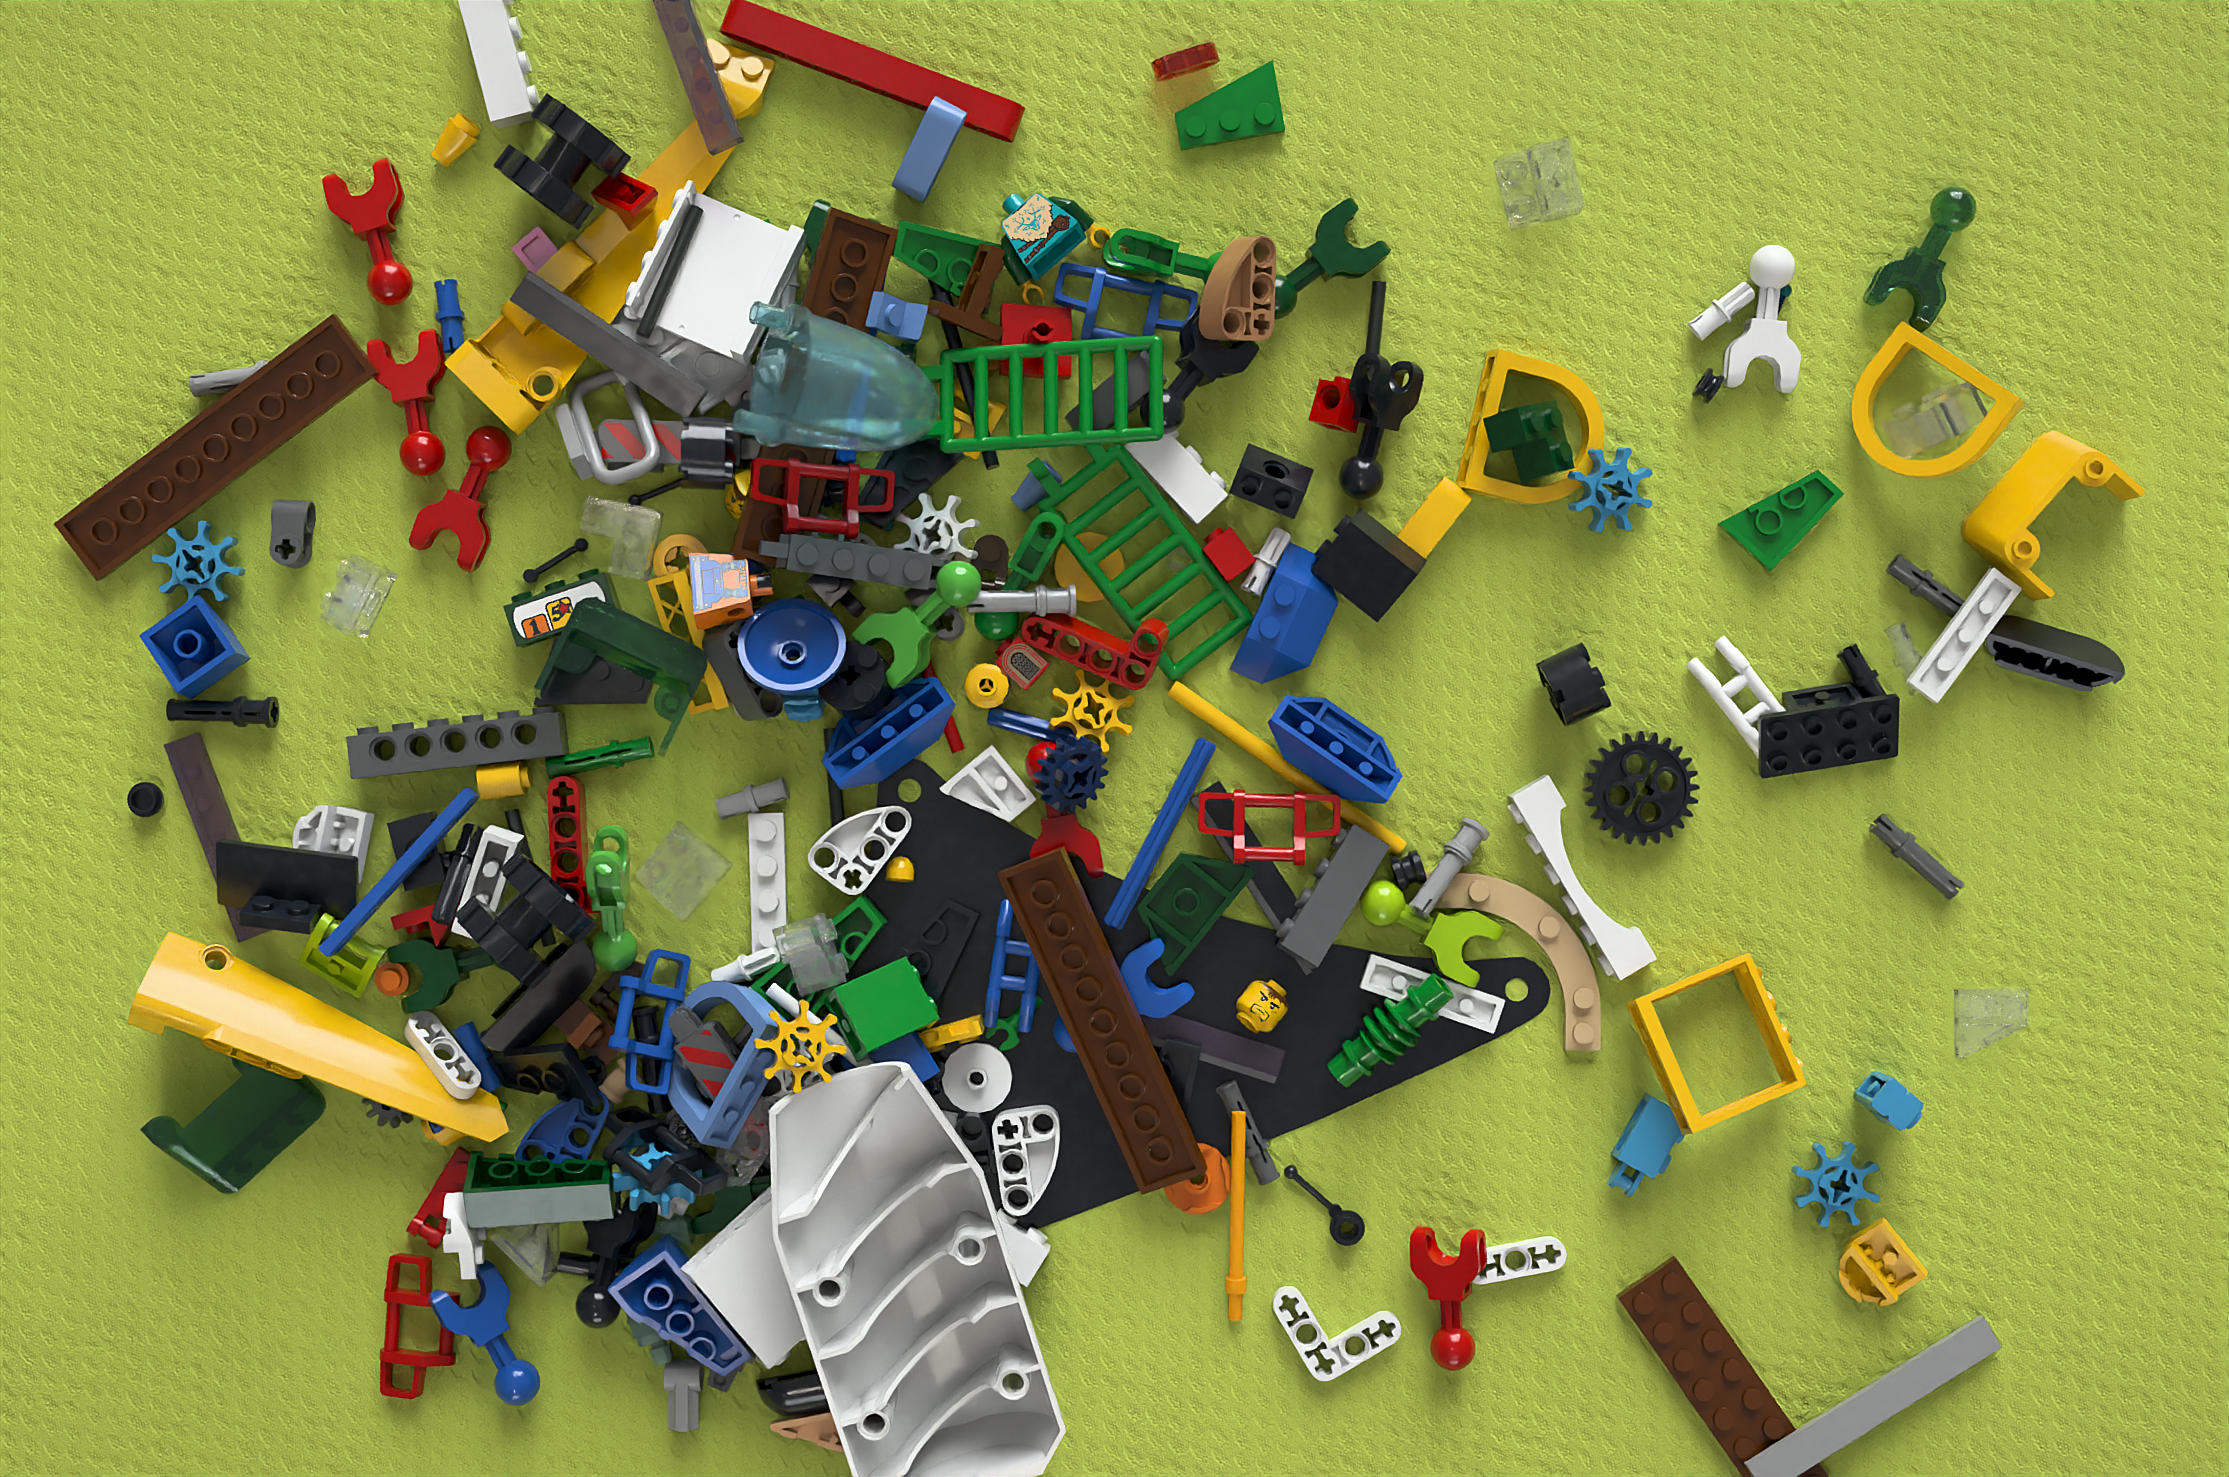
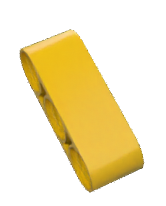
M1444 476L1398 533L1397 537L1423 558H1426L1473 497Z

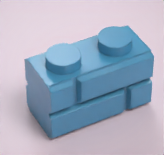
M1871 1072L1854 1092V1098L1864 1107L1868 1108L1878 1119L1900 1131L1906 1128L1911 1129L1922 1116L1920 1111L1923 1109L1924 1103L1911 1092H1908L1896 1079L1881 1072Z

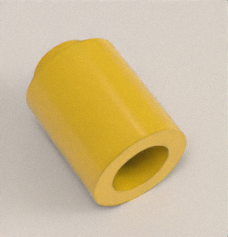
M522 760L477 766V786L482 800L526 795L527 787H532L531 769L529 766H524Z

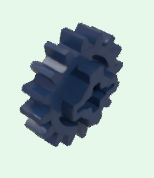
M1070 734L1067 738V743L1060 738L1056 739V748L1054 750L1049 747L1045 748L1048 755L1047 758L1037 760V763L1042 766V770L1034 773V777L1041 781L1035 786V790L1042 794L1040 799L1060 812L1065 809L1070 813H1074L1076 805L1082 809L1087 808L1086 800L1088 798L1096 801L1097 795L1095 790L1097 788L1104 789L1105 784L1100 779L1108 775L1109 771L1101 766L1108 760L1107 757L1100 754L1102 748L1084 736L1077 738Z

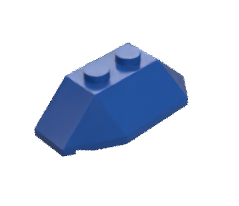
M1289 542L1229 670L1263 684L1310 666L1339 603L1333 587L1311 571L1319 560L1314 556L1315 553Z
M927 677V679L914 678L907 685L896 688L887 707L884 706L877 712L878 715L873 718L857 721L846 717L841 718L833 732L828 751L824 754L822 763L840 789L882 782L940 739L956 704L937 677Z
M1286 695L1268 721V725L1283 758L1329 791L1338 795L1341 799L1385 804L1403 777L1399 768H1396L1393 756L1384 739L1326 698Z

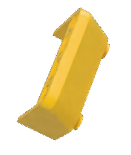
M2048 432L2037 437L1964 519L1961 528L1966 542L2003 575L2022 588L2021 591L2032 601L2049 599L2055 592L2029 570L2040 555V544L2038 539L2027 530V527L2072 477L2086 487L2104 485L2121 501L2141 497L2146 492L2105 454L2059 432Z

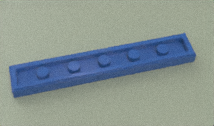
M464 788L318 949L327 957L337 955L476 803L479 795L471 788Z

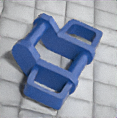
M1072 263L1061 264L1054 291V302L1057 305L1085 313L1080 340L1138 336L1095 326L1103 286L1151 297L1142 336L1154 335L1155 329L1180 332L1181 326L1185 323L1186 320L1177 321L1158 318L1163 294L1184 299L1190 303L1187 319L1195 311L1198 300V293L1196 291L1167 284L1164 281L1155 280L1152 283L1107 273L1106 268H1094ZM1067 275L1093 279L1088 302L1062 294L1064 279Z
M656 949L649 952L640 978L620 976L619 988L622 990L614 1034L609 1037L608 1047L621 1053H626L625 1085L629 1090L653 1095H664L668 1092L671 1067L676 1052L672 1049L675 1035L668 1025V1019L673 1011L680 1007V1003L685 1000V986L691 962L688 955ZM658 958L678 963L679 968L674 988L649 983ZM635 994L666 1001L658 1046L637 1042L628 1038ZM637 1056L661 1061L657 1087L640 1084L637 1081Z

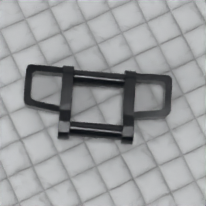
M637 1106L625 1107L607 1114L604 1127L615 1134L616 1137L605 1147L602 1158L611 1165L617 1164L644 1184V1190L652 1196L661 1194L673 1179H676L699 1196L726 1187L729 1173L699 1147L693 1148L668 1130L667 1124L658 1117L649 1114ZM625 1122H634L635 1124L627 1125ZM658 1140L676 1152V1154L666 1157L652 1172L628 1155L631 1149ZM702 1169L710 1177L700 1178L693 1172Z

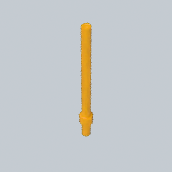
M1244 1111L1232 1112L1229 1275L1225 1277V1292L1229 1294L1228 1319L1232 1321L1242 1320L1243 1294L1246 1293V1277L1243 1276L1246 1112Z

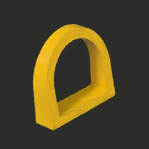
M1901 320L1866 367L1856 385L1852 400V421L1855 433L1862 447L1880 465L1902 476L1917 479H1933L1957 473L1977 461L1990 448L2025 403L2019 397ZM1911 348L1917 349L1996 401L1964 444L1948 455L1932 460H1910L1892 453L1879 439L1873 423V405L1879 388Z
M1501 349L1488 351L1455 484L1467 492L1520 504L1546 503L1571 494L1582 484L1578 480L1569 479L1568 473L1575 471L1581 472L1585 476L1588 475L1593 469V461L1588 455V450L1591 448L1603 450L1604 420L1596 397L1583 380L1562 366ZM1507 373L1542 381L1554 386L1571 401L1580 418L1582 440L1579 453L1574 461L1575 468L1568 470L1557 480L1540 487H1527L1487 477L1483 474L1490 446L1483 418L1498 413Z

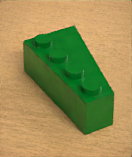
M862 895L750 987L759 993L787 1022H791L796 1018L766 995L767 990L773 983H776L798 1002L800 1000L807 1001L809 1003L808 1010L818 1017L826 1006L824 999L834 988L842 985L888 921L868 896ZM797 1027L796 1030H805L807 1027ZM795 1036L792 1038L795 1042L799 1040Z

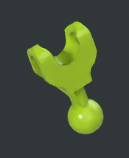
M1385 880L1370 883L1360 896L1361 912L1369 922L1380 926L1397 922L1422 935L1419 942L1430 949L1432 960L1437 970L1471 988L1477 986L1480 975L1464 963L1461 955L1463 944L1468 938L1476 935L1499 940L1505 931L1502 925L1470 909L1459 910L1450 915L1434 911L1432 916L1429 915L1428 918H1424L1415 913L1416 908L1412 910L1405 903L1404 895L1397 885Z

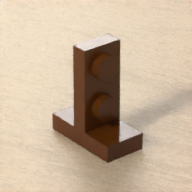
M980 244L956 308L943 302L930 300L927 314L983 338L999 342L1004 328L983 320L980 316L990 304V290L994 279H997L1003 270L1005 250L993 245Z
M579 998L553 1023L568 1036L567 1041L576 1049L585 1050L589 1055L598 1057L604 1062L606 1067L619 1053V1051L608 1047L609 1037L614 1034L615 1028Z

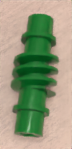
M1432 973L1417 987L1410 985L1406 990L1408 995L1397 1004L1386 998L1384 1003L1389 1011L1387 1014L1378 1007L1374 1008V1013L1378 1019L1377 1023L1368 1016L1363 1018L1368 1030L1366 1032L1360 1030L1361 1035L1353 1042L1346 1040L1342 1044L1343 1050L1327 1064L1333 1076L1343 1086L1350 1087L1364 1074L1371 1076L1375 1072L1374 1065L1380 1060L1389 1065L1394 1064L1397 1060L1396 1054L1402 1056L1406 1054L1407 1046L1413 1047L1417 1044V1036H1422L1419 1027L1428 1019L1435 1021L1439 1018L1438 1011L1451 1001L1454 995L1448 985L1437 974Z

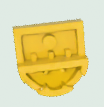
M708 38L705 46L734 123L739 118L751 115V117L755 116L763 105V96L774 73L775 61ZM701 55L694 71V97H696L702 112L707 117L727 124Z
M1884 1217L1861 1230L1847 1241L1839 1263V1279L1845 1291L1858 1302L1865 1300L1879 1303V1306H1886L1897 1302L1899 1294L1924 1280L1928 1275L1926 1268Z

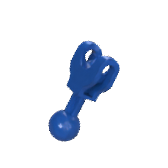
M1154 938L1129 953L1120 969V973L1138 1013L1151 1018H1164L1190 1001L1195 994V991L1188 983H1181L1175 987L1163 989L1157 987L1151 981L1148 973L1149 967L1165 950V945L1161 938ZM1059 1014L1053 1026L1055 1041L1065 1051L1077 1053Z
M485 1260L484 1264L477 1266L476 1276L481 1291L479 1298L471 1306L458 1307L448 1293L439 1289L431 1292L428 1300L443 1328L459 1335H467L474 1346H485L498 1370L494 1381L498 1397L509 1405H524L537 1395L540 1388V1375L535 1366L530 1362L516 1359L502 1334L510 1329L505 1319L506 1310L510 1302V1290L495 1265Z

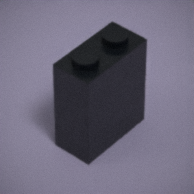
M1360 508L1352 518L1346 514L1333 531L1338 536L1333 542L1326 539L1318 548L1314 556L1319 560L1311 571L1378 623L1416 578L1427 560Z

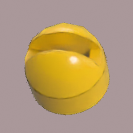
M903 856L893 858L887 865L885 880L913 882L914 867L911 861Z

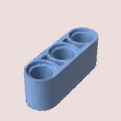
M935 96L919 125L891 187L924 203L968 113Z

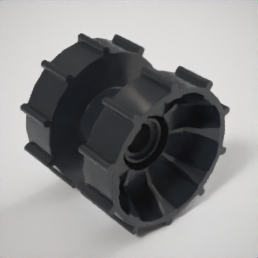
M546 93L531 113V117L551 133L552 137L534 161L509 144L493 166L535 200L579 230L594 207L572 190L591 164L613 180H616L631 157L592 124Z
M518 850L500 868L503 876L519 891L499 914H496L488 905L473 895L454 916L473 940L495 959L499 965L506 969L520 983L533 990L552 970L532 946L553 925L566 937H569L578 944L596 924L563 888L530 858Z

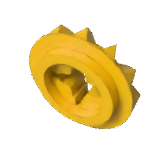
M674 534L665 538L657 546L653 556V568L656 576L660 577L680 570L679 567L667 566V563H672L673 560L678 559L679 547H681L684 557L689 558V553H708L705 545L697 538L688 534ZM690 564L686 565V568H689V571H690ZM673 581L663 583L667 587L676 590Z

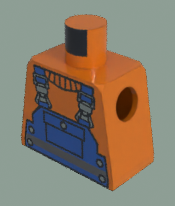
M689 553L693 615L697 630L749 618L754 615L753 596L773 595L771 573L751 575L748 558L728 554Z

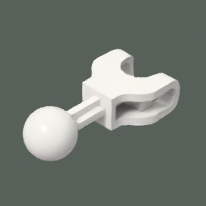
M1768 245L1760 248L1752 256L1749 264L1751 279L1759 287L1756 318L1745 320L1743 333L1726 347L1723 356L1722 375L1725 377L1723 384L1725 387L1730 388L1741 385L1745 380L1749 362L1759 357L1767 360L1773 367L1774 387L1781 393L1790 394L1797 385L1801 354L1796 344L1787 335V321H1778L1777 315L1780 289L1792 280L1795 273V261L1792 254L1784 247Z

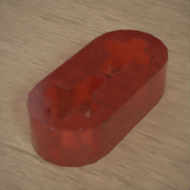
M1210 42L1154 60L1151 66L1156 81L1161 82L1217 64L1220 59L1215 43Z

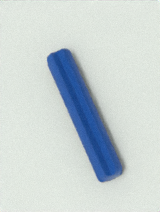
M1000 706L990 708L988 712V725L1038 740L1056 743V739L1060 738L1067 743V738L1070 734L1075 736L1073 730L1067 726H1060L1055 730H1050L1048 727L1050 721Z

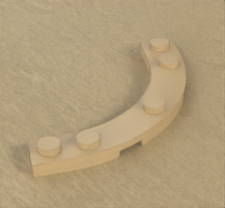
M1425 872L1427 879L1432 872ZM1458 872L1434 908H1465L1486 911L1501 916L1522 928L1545 951L1556 972L1563 998V1049L1601 1051V1006L1597 979L1588 954L1574 930L1557 911L1532 892L1496 877Z

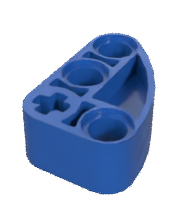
M598 1087L596 1088L605 1106L601 1113L594 1112L590 1107L584 1106L583 1100L572 1098L569 1102H560L544 1113L524 1135L516 1150V1160L532 1161L527 1154L529 1145L538 1146L542 1151V1156L548 1157L553 1163L562 1164L567 1158L590 1160L605 1129L604 1125L607 1114L613 1111L615 1103L608 1099ZM576 1128H584L588 1132L590 1138L588 1144H579L575 1140L574 1130Z

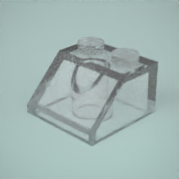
M351 554L349 559L345 558L341 562L337 570L336 577L339 579L333 591L329 590L321 602L320 608L323 609L320 618L347 635L367 637L398 574L362 556Z

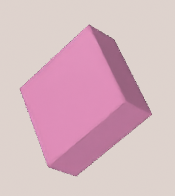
M539 226L534 228L511 248L534 274L559 250Z

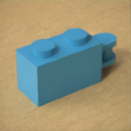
M1645 1092L1611 1152L1619 1161L1609 1177L1607 1183L1612 1188L1618 1186L1625 1190V1195L1631 1197L1644 1175L1655 1179L1657 1173L1662 1174L1666 1170L1671 1160V1155H1669L1671 1148L1675 1142L1680 1143L1685 1136L1682 1135L1669 1105ZM1627 1165L1636 1169L1632 1177L1623 1174Z

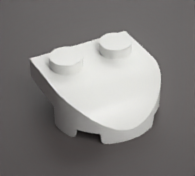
M315 806L314 810L306 817H301L298 820L293 833V848L356 856L358 858L359 883H361L374 814L341 806Z
M463 1192L447 1193L443 1212L444 1218H447L446 1232L443 1236L444 1253L459 1252L461 1279H476L478 1264H484L485 1250L484 1242H481V1240H487V1229H468Z

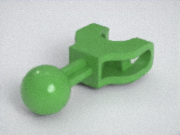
M950 562L938 572L936 591L921 606H904L900 611L871 614L853 632L852 640L859 641L863 645L874 646L882 639H886L891 643L895 651L894 662L886 672L888 684L892 689L907 685L929 665L931 640L939 632L932 623L950 606H966L978 597L982 586L979 572L973 565L967 562Z
M606 825L599 828L596 832L593 852L590 854L586 865V884L588 896L591 899L592 911H601L603 930L599 932L593 941V957L596 963L603 969L618 972L627 969L633 964L638 954V944L634 935L624 928L623 910H626L630 895L628 835L621 827ZM608 837L614 838L620 847L616 852L604 851L603 840Z

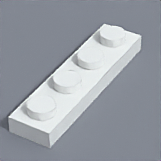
M1994 567L1989 568L1905 683L1931 702L1938 703L2022 588Z
M785 812L749 813L752 954L770 946H775L779 954H788Z
M1370 953L1359 987L1401 1001L1408 995L1406 990L1410 985L1417 987L1431 974ZM1441 978L1453 992L1454 998L1442 1007L1438 1014L1494 1034L1505 1000Z

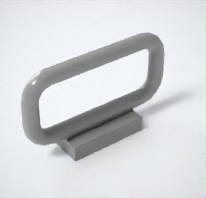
M612 369L579 381L572 388L569 395L570 409L567 403L553 408L570 460L581 481L595 476L598 481L604 484H621L650 472L657 465L660 458L659 444L639 388L630 381L625 385L622 384L646 454L642 460L614 471L606 469L583 403V398L587 393L608 384H622Z

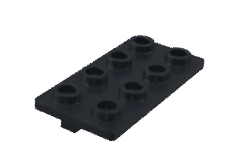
M1851 681L1782 692V705L1786 711L1764 714L1758 718L1759 775L1764 779L1897 757L1900 698L1895 693L1862 698L1856 688L1850 684Z
M219 839L216 843L217 902L220 905L243 908L239 913L240 926L310 935L324 913L333 916L335 920L343 921L359 904L358 858L356 856Z

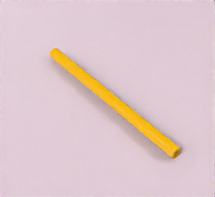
M1176 680L1166 694L1295 786L1305 791V793L1335 795L1286 761L1281 753ZM1341 799L1340 817L1351 825L1356 824L1390 846L1388 851L1393 855L1398 856L1407 842L1349 801ZM1318 801L1333 812V804L1330 801Z

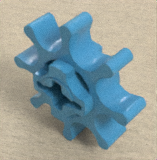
M1618 447L1616 458L1610 464L1605 462L1601 449L1591 448L1588 450V455L1593 461L1592 471L1586 476L1581 472L1570 471L1568 473V478L1581 482L1584 489L1582 497L1578 501L1570 502L1568 508L1571 511L1580 512L1586 506H1590L1594 514L1593 520L1588 526L1591 531L1602 532L1604 522L1610 515L1615 517L1618 529L1629 531L1633 527L1627 517L1629 507L1634 503L1639 507L1650 508L1652 506V501L1639 497L1636 489L1638 482L1642 478L1652 475V470L1649 468H1639L1634 473H1630L1627 469V460L1632 453L1630 448ZM1602 484L1608 485L1610 488H1613L1612 490L1617 491L1619 494H1612L1610 491H1607L1608 489L1603 488Z
M206 521L198 522V534L191 541H187L183 537L181 530L170 528L168 535L176 542L175 553L170 557L157 554L152 556L154 563H167L172 569L170 581L160 585L159 590L162 593L171 594L176 587L183 585L188 591V602L195 596L200 595L204 590L210 589L217 601H229V595L221 588L222 578L228 573L239 576L245 574L244 568L230 567L225 561L226 551L236 546L238 540L227 536L220 544L213 545L209 539L212 525ZM203 546L205 548L200 551L198 547ZM196 558L203 560L200 563L201 572L194 570L198 566ZM198 580L199 584H194L193 582Z
M1849 1141L1843 1142L1842 1152L1836 1158H1828L1824 1146L1815 1142L1812 1144V1149L1818 1156L1816 1167L1811 1170H1803L1797 1165L1792 1167L1794 1174L1807 1177L1809 1180L1808 1191L1803 1195L1795 1196L1793 1199L1794 1203L1804 1207L1811 1201H1818L1821 1206V1213L1817 1217L1816 1222L1824 1228L1829 1226V1218L1836 1210H1844L1847 1221L1857 1226L1860 1220L1853 1210L1856 1201L1861 1198H1868L1875 1203L1880 1201L1878 1194L1865 1191L1862 1185L1863 1179L1868 1173L1878 1171V1165L1868 1161L1861 1167H1854L1851 1163V1155L1856 1146ZM1840 1180L1842 1184L1840 1188L1830 1187L1831 1181Z
M654 1142L646 1144V1152L641 1157H635L628 1153L630 1157L651 1172L666 1157L676 1154L674 1151L671 1153L666 1151L658 1152L654 1148ZM702 1169L693 1172L698 1177L702 1178ZM613 1173L612 1190L614 1192L632 1190L629 1201V1209L632 1211H636L639 1205L645 1201L648 1203L654 1201L660 1205L661 1215H668L670 1200L674 1197L683 1198L688 1203L695 1202L696 1194L676 1179H673L661 1194L652 1196L644 1190V1184L629 1173Z

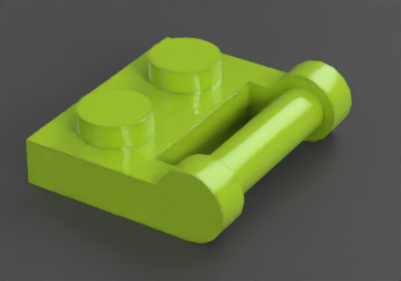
M324 913L313 930L297 963L359 999L386 954L387 948L380 944L375 946L355 934L346 946L368 958L367 961L344 948L337 955L325 956L318 948L327 939L325 935L328 934L330 936L339 924L334 922L335 918Z

